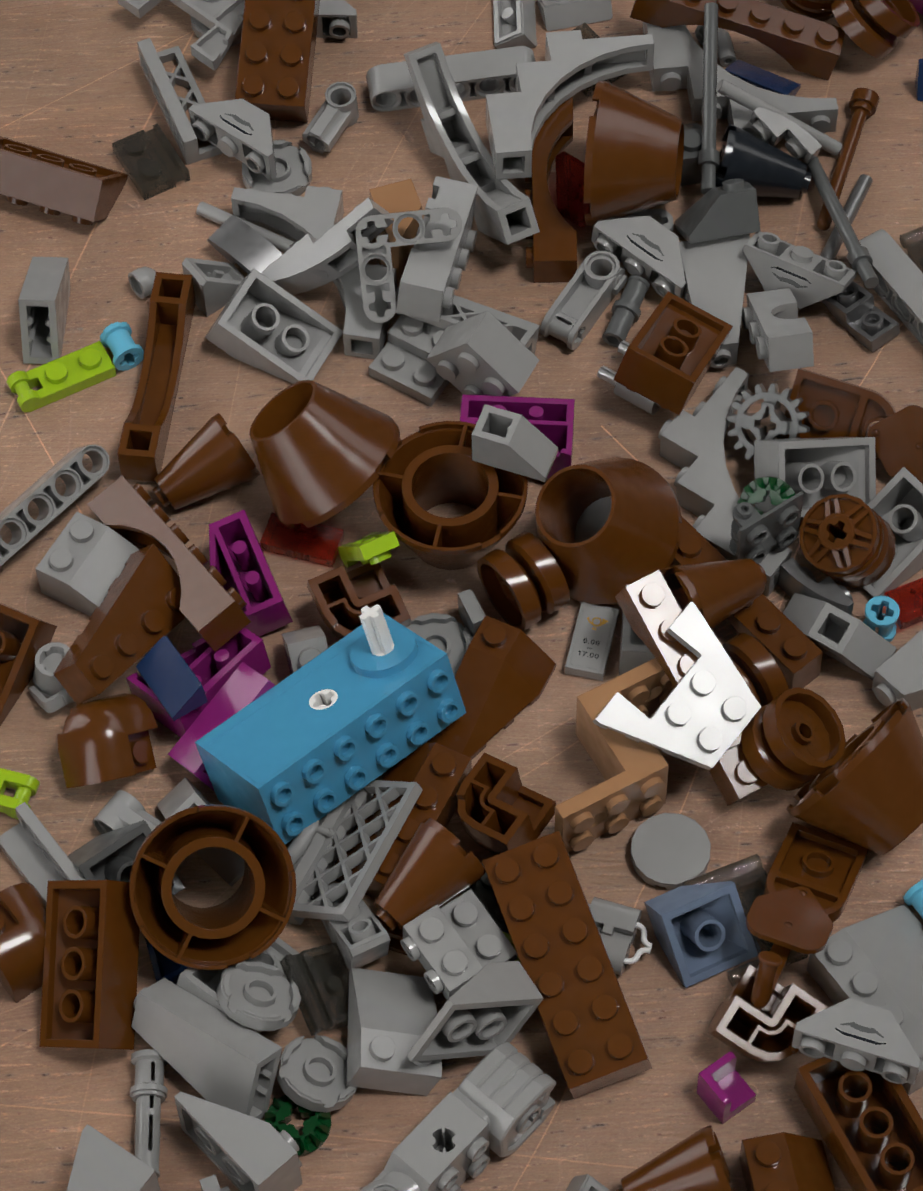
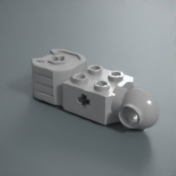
M509 1042L497 1045L463 1079L459 1087L453 1093L450 1091L392 1151L384 1170L374 1181L360 1189V1191H461L460 1186L470 1176L476 1178L487 1167L490 1161L489 1148L500 1157L509 1156L545 1121L555 1105V1101L550 1097V1093L555 1087L556 1081L549 1075L543 1074V1070L534 1063H530V1060L521 1052L518 1053V1050Z

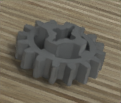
M760 383L755 385V395L746 389L741 392L745 401L736 400L731 404L738 412L737 414L727 416L728 421L735 423V428L728 431V436H738L739 441L736 442L734 448L745 447L747 449L745 459L749 460L754 456V442L749 438L746 429L751 430L756 440L776 439L780 434H789L788 439L801 438L799 437L800 433L810 431L809 426L802 424V419L809 416V411H799L798 406L801 405L803 399L798 398L792 401L789 398L792 393L790 387L780 393L778 392V383H771L768 391ZM764 399V402L761 404V410L756 413H747L753 403ZM781 403L788 409L792 419L784 415L780 409ZM770 415V421L776 423V428L767 432V426L761 424V419Z

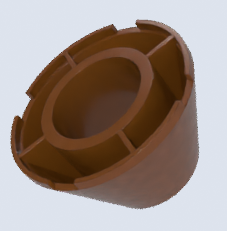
M598 81L592 101H597L594 116H589L585 152L584 203H590V212L585 214L587 226H594L597 221L623 218L677 200L681 185L685 128L683 119L607 81Z
M312 380L296 382L279 392L261 409L254 419L249 432L277 519L289 529H294V524L303 523L309 528L328 520L352 504L377 480L379 475L375 470L384 457L392 459L400 438V430L397 423L389 415Z
M442 421L420 426L418 432L409 435L403 440L399 438V443L392 459H388L385 456L375 470L379 477L373 483V497L376 510L384 525L390 532L394 531L396 537L424 562L444 570H459L476 564L481 557L485 556L518 522L524 511L528 494L526 476L472 461V433L476 424L468 422ZM445 503H460L475 509L467 515L455 518L439 517L427 512L429 509Z
M612 457L568 466L553 474L543 485L538 495L535 509L536 537L547 547L560 566L569 588L570 598L575 601L588 604L619 605L615 596L626 585H630L657 570L670 566L679 547L676 543L679 523H682L680 506L669 483L657 471L642 462L629 458ZM611 496V510L604 526L591 538L575 543L576 525L585 509L595 501Z
M904 698L896 700L872 718L873 724L858 736L854 734L846 741L844 754L834 766L824 773L818 774L797 792L794 798L798 803L794 807L789 804L786 809L793 817L879 855H884L891 851L923 823V737L910 704Z
M200 805L185 809L167 818L142 843L130 873V903L141 932L161 954L176 963L191 968L204 970L225 969L230 965L257 957L269 948L282 933L289 921L295 903L296 874L291 856L283 840L260 817L249 811L229 805ZM208 847H221L240 855L244 859L243 879L237 891L225 902L213 907L199 908L181 902L172 894L174 874L181 862L193 852Z

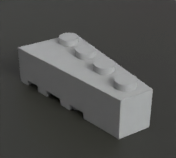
M436 176L433 183L432 198H428L425 209L444 207L457 211L462 219V230L453 240L416 244L414 248H411L400 281L396 313L439 322L444 308L451 309L455 290H458L460 286L462 271H466L470 252H473L477 231L472 230L478 185ZM447 213L441 214V220L438 222H429L430 214L425 215L423 219L426 226L424 238L433 237L430 229H442L443 235H449L450 229L456 227V220L449 219ZM420 226L418 227L416 236L418 235V233H419V231H420Z

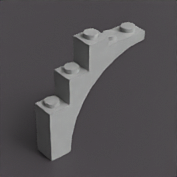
M643 22V35L653 34L655 43L653 70L649 71L652 91L687 89L692 121H702L703 50L694 41L686 25L662 28ZM717 64V85L721 79H724L822 133L836 131L838 117L836 98H804L779 94L756 87L730 74ZM717 92V119L727 118L728 124L735 125L756 136L751 129L752 123L749 121L753 111Z
M581 30L546 32L545 61L516 63V92L486 94V127L495 179L532 177V150L539 131L549 116L576 93L596 84L598 81H604L624 74L653 70L655 44L653 34L582 39Z
M434 42L405 53L404 57L423 114V118L420 120L430 152L444 158L450 179L478 185L474 210L478 231L507 245L540 232L530 198L520 192L508 179H495L492 157L479 137L460 98L441 44Z
M307 186L304 197L295 196L290 193L281 194L260 191L255 188L244 189L234 187L231 196L233 215L283 235L295 243L308 233L318 240L327 230L341 221L344 214L342 190L330 187ZM366 264L365 272L369 278L379 280L385 276L387 267ZM358 265L346 274L333 280L345 308L343 330L344 353L347 356L375 359L384 347L390 320L376 323L365 315ZM393 268L394 285L396 291L397 275L396 268ZM389 282L380 286L366 285L367 293L375 290V302L369 304V309L375 310L379 317L385 316L384 312L387 309L388 302L383 300L382 289L389 291Z
M737 366L728 377L723 376L720 378L713 390V395L707 402L702 401L696 407L693 415L683 410L674 420L668 419L658 435V438L661 439L660 456L682 468L674 483V486L677 487L676 497L679 505L698 516L693 527L727 560H736V556L730 550L729 545L732 538L733 509L738 505L737 501L740 498L735 492L726 467L724 438L730 425L727 416L736 412V409L731 404L736 400H744L741 392L747 389L749 373ZM788 547L775 549L767 554L765 559L759 563L767 577L763 592L767 597L778 585L781 564L791 559L792 550Z

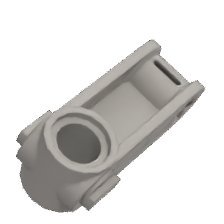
M595 251L586 256L572 279L546 313L540 327L541 335L545 337L551 335L567 343V348L571 350L577 349L614 296L619 293L627 282L625 269L620 267L619 260L614 254L608 251Z

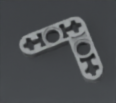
M443 207L366 216L358 222L355 235L363 309L365 315L370 320L376 323L387 322L396 312L397 304L390 247L444 242L455 239L462 230V219L457 211ZM444 213L448 214L449 219L456 220V227L450 229L449 235H443L442 229H430L433 237L424 238L426 226L422 215L430 214L429 222L440 221L441 214ZM407 217L416 219L420 226L418 235L412 239H405L398 232L400 221ZM385 219H394L392 231L396 241L387 242L388 234L378 235L377 242L369 243V238L366 236L362 237L361 230L367 228V222L375 221V226L381 228L387 227ZM374 258L383 260L387 266L385 276L379 280L369 278L365 272L367 262ZM389 282L390 290L382 289V295L385 302H390L391 308L385 310V316L379 317L375 310L369 309V304L375 302V290L367 293L366 285L380 286Z

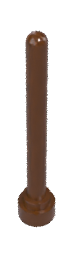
M868 88L855 89L849 102L852 118L830 181L838 199H840L865 120L875 114L880 100L878 94ZM823 202L817 220V227L822 231H826L831 226L832 218Z

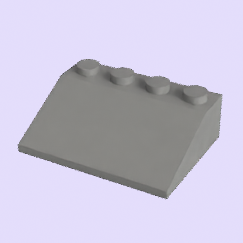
M903 904L847 926L830 936L822 951L809 955L807 971L834 1005L852 998L892 1011L921 1060L915 1085L907 1082L902 1084L909 1096L923 1087V925L910 909Z

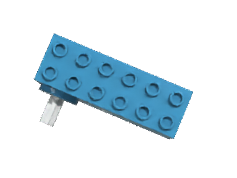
M376 604L372 608L367 605L361 609L362 615L359 616L362 625L195 742L218 800L224 805L238 807L260 817L276 831L285 845L306 827L323 818L467 713L447 653L383 613L380 605Z

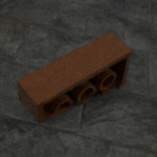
M154 543L130 555L125 563L126 567L109 587V593L90 616V622L83 633L77 636L53 673L77 705L100 695L163 636L167 635L186 618L179 610L181 599L180 577Z

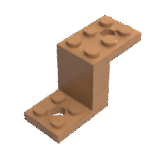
M656 658L577 696L576 736L605 781L555 806L554 832L559 830L568 852L572 850L576 852L590 846L594 839L606 833H617L624 829L629 821L641 815L650 816L659 811L663 804L666 803L669 765L659 750L654 746L641 741L636 742L626 738L624 734L609 728H601L593 723V720L617 692L646 716L659 708L674 687Z

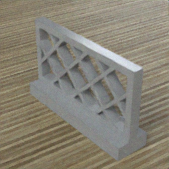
M373 780L319 820L318 825L333 829L335 834L331 838H327L316 832L304 854L293 865L296 874V897L288 923L301 925L304 918L350 922L423 791L417 782ZM376 794L377 797L371 800L373 795ZM403 795L400 802L389 809L388 804ZM381 810V815L369 823H365L366 818ZM356 825H357V826H358V830H356L355 832H353L354 828H355ZM385 827L379 837L373 841L370 840L371 835ZM362 842L363 847L347 857L346 852ZM339 857L340 862L334 866L337 858ZM367 859L363 868L352 875L351 869ZM344 875L345 880L329 890L328 884ZM320 892L321 896L312 901L311 896ZM348 893L341 907H333L334 901Z

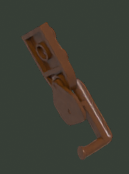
M798 369L790 399L792 401L798 398L803 399L798 409L800 412L809 411V416L802 419V424L810 427L809 432L800 433L799 437H875L876 460H881L889 476L894 477L905 467L923 484V407L909 405L895 412L889 400L874 390L806 369ZM786 408L784 415L787 418L792 419L788 409ZM875 421H879V422H877V423L872 424V425L869 427V429H868V426H869L870 423L875 422ZM780 434L777 439H788L790 435Z
M792 822L768 873L764 895L755 898L746 918V926L754 936L773 943L770 951H761L758 954L759 965L751 994V1002L755 1008L761 1010L769 1003L792 950L804 954H815L825 948L832 933L833 922L842 915L864 866L868 849Z

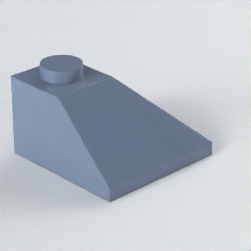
M733 881L680 886L644 902L656 939L685 988L758 956L752 934L746 926V916Z

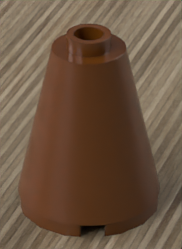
M219 413L211 417L154 478L158 486L152 490L164 508L171 504L175 510L251 481L261 475L234 432L232 433L228 430L226 421Z
M749 558L675 565L660 570L680 609L683 611L692 601L711 629H714L761 596L767 582L763 567Z
M426 818L420 823L374 902L378 909L374 914L375 917L390 931H393L396 927L403 931L405 924L435 905L442 906L479 881L486 873L484 866L471 851L467 854L459 845L461 841L432 818Z
M711 1125L700 1129L621 1179L622 1188L616 1189V1191L736 1190L735 1187L731 1188L729 1184L731 1183L730 1172L715 1132H713Z

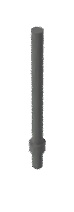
M714 2L704 5L702 150L698 152V168L701 170V193L704 195L716 187V170L719 169L720 153L716 150L718 4Z
M816 156L807 164V169L812 173V180L848 250L847 259L852 269L859 273L866 288H874L878 285L879 280L872 268L873 259L868 249L861 246Z

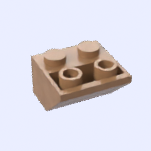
M411 178L369 189L370 199L389 213L422 210L420 199ZM412 217L404 218L398 225V232L405 239L415 238L419 223ZM393 223L379 234H388L387 242L396 241L392 231ZM377 236L370 243L377 242ZM414 245L390 247L392 267L396 268L397 287L400 286L411 248H414ZM377 258L379 265L386 266L383 260Z

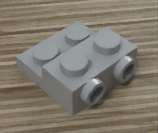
M402 314L389 330L388 342L370 364L369 376L432 407L450 381L442 378L436 372V368L426 358L445 330Z
M471 889L443 907L439 908L438 905H435L403 926V939L400 941L407 956L413 962L418 959L427 971L424 973V977L435 994L442 992L447 1000L486 964L493 961H515L518 956L514 947Z

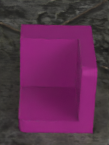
M732 1051L698 1074L696 1093L722 1124L755 1102L756 1099L754 1091L735 1070L737 1057Z

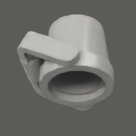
M60 642L45 644L38 650L35 655L34 685L28 688L34 700L47 713L55 712L74 701L53 674L70 649L67 645Z

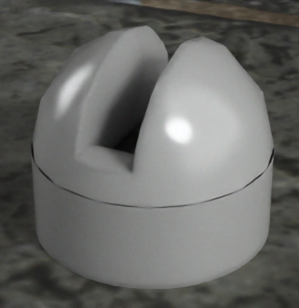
M141 267L128 274V280L133 291L141 299L152 293L156 271L152 268Z

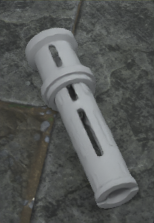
M145 1049L131 1054V1063L135 1065L134 1086L130 1088V1097L136 1103L134 1156L156 1170L157 1178H159L161 1103L167 1098L168 1089L163 1085L164 1066L168 1062L155 1049Z

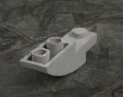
M368 197L335 226L327 230L318 240L309 233L306 234L277 260L269 264L261 273L291 295L323 286L359 265L355 235L358 222L369 215L387 214L389 212ZM392 218L385 219L387 227L393 223ZM375 221L367 222V228L361 230L362 237H368L370 242L387 227L378 228L375 226Z

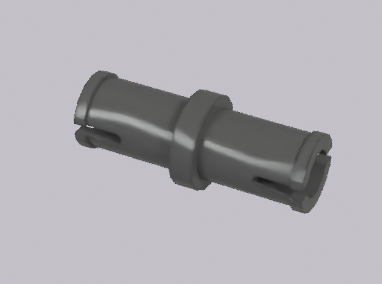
M637 275L630 276L620 300L614 302L612 306L613 315L602 336V339L608 345L618 347L621 341H625L632 324L639 320L641 315L639 308L650 287L646 279Z

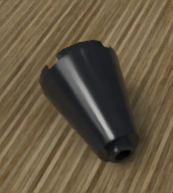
M728 124L721 140L726 142V145H722L719 152L720 163L719 169L716 170V187L723 186L722 182L729 179H744V182L750 183L756 189L757 197L797 199L800 192L806 194L812 173L806 171L807 164L745 130Z

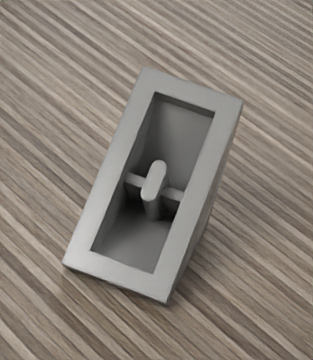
M185 258L182 262L183 274L192 275L195 304L207 317L227 304L241 281L245 278L232 263Z

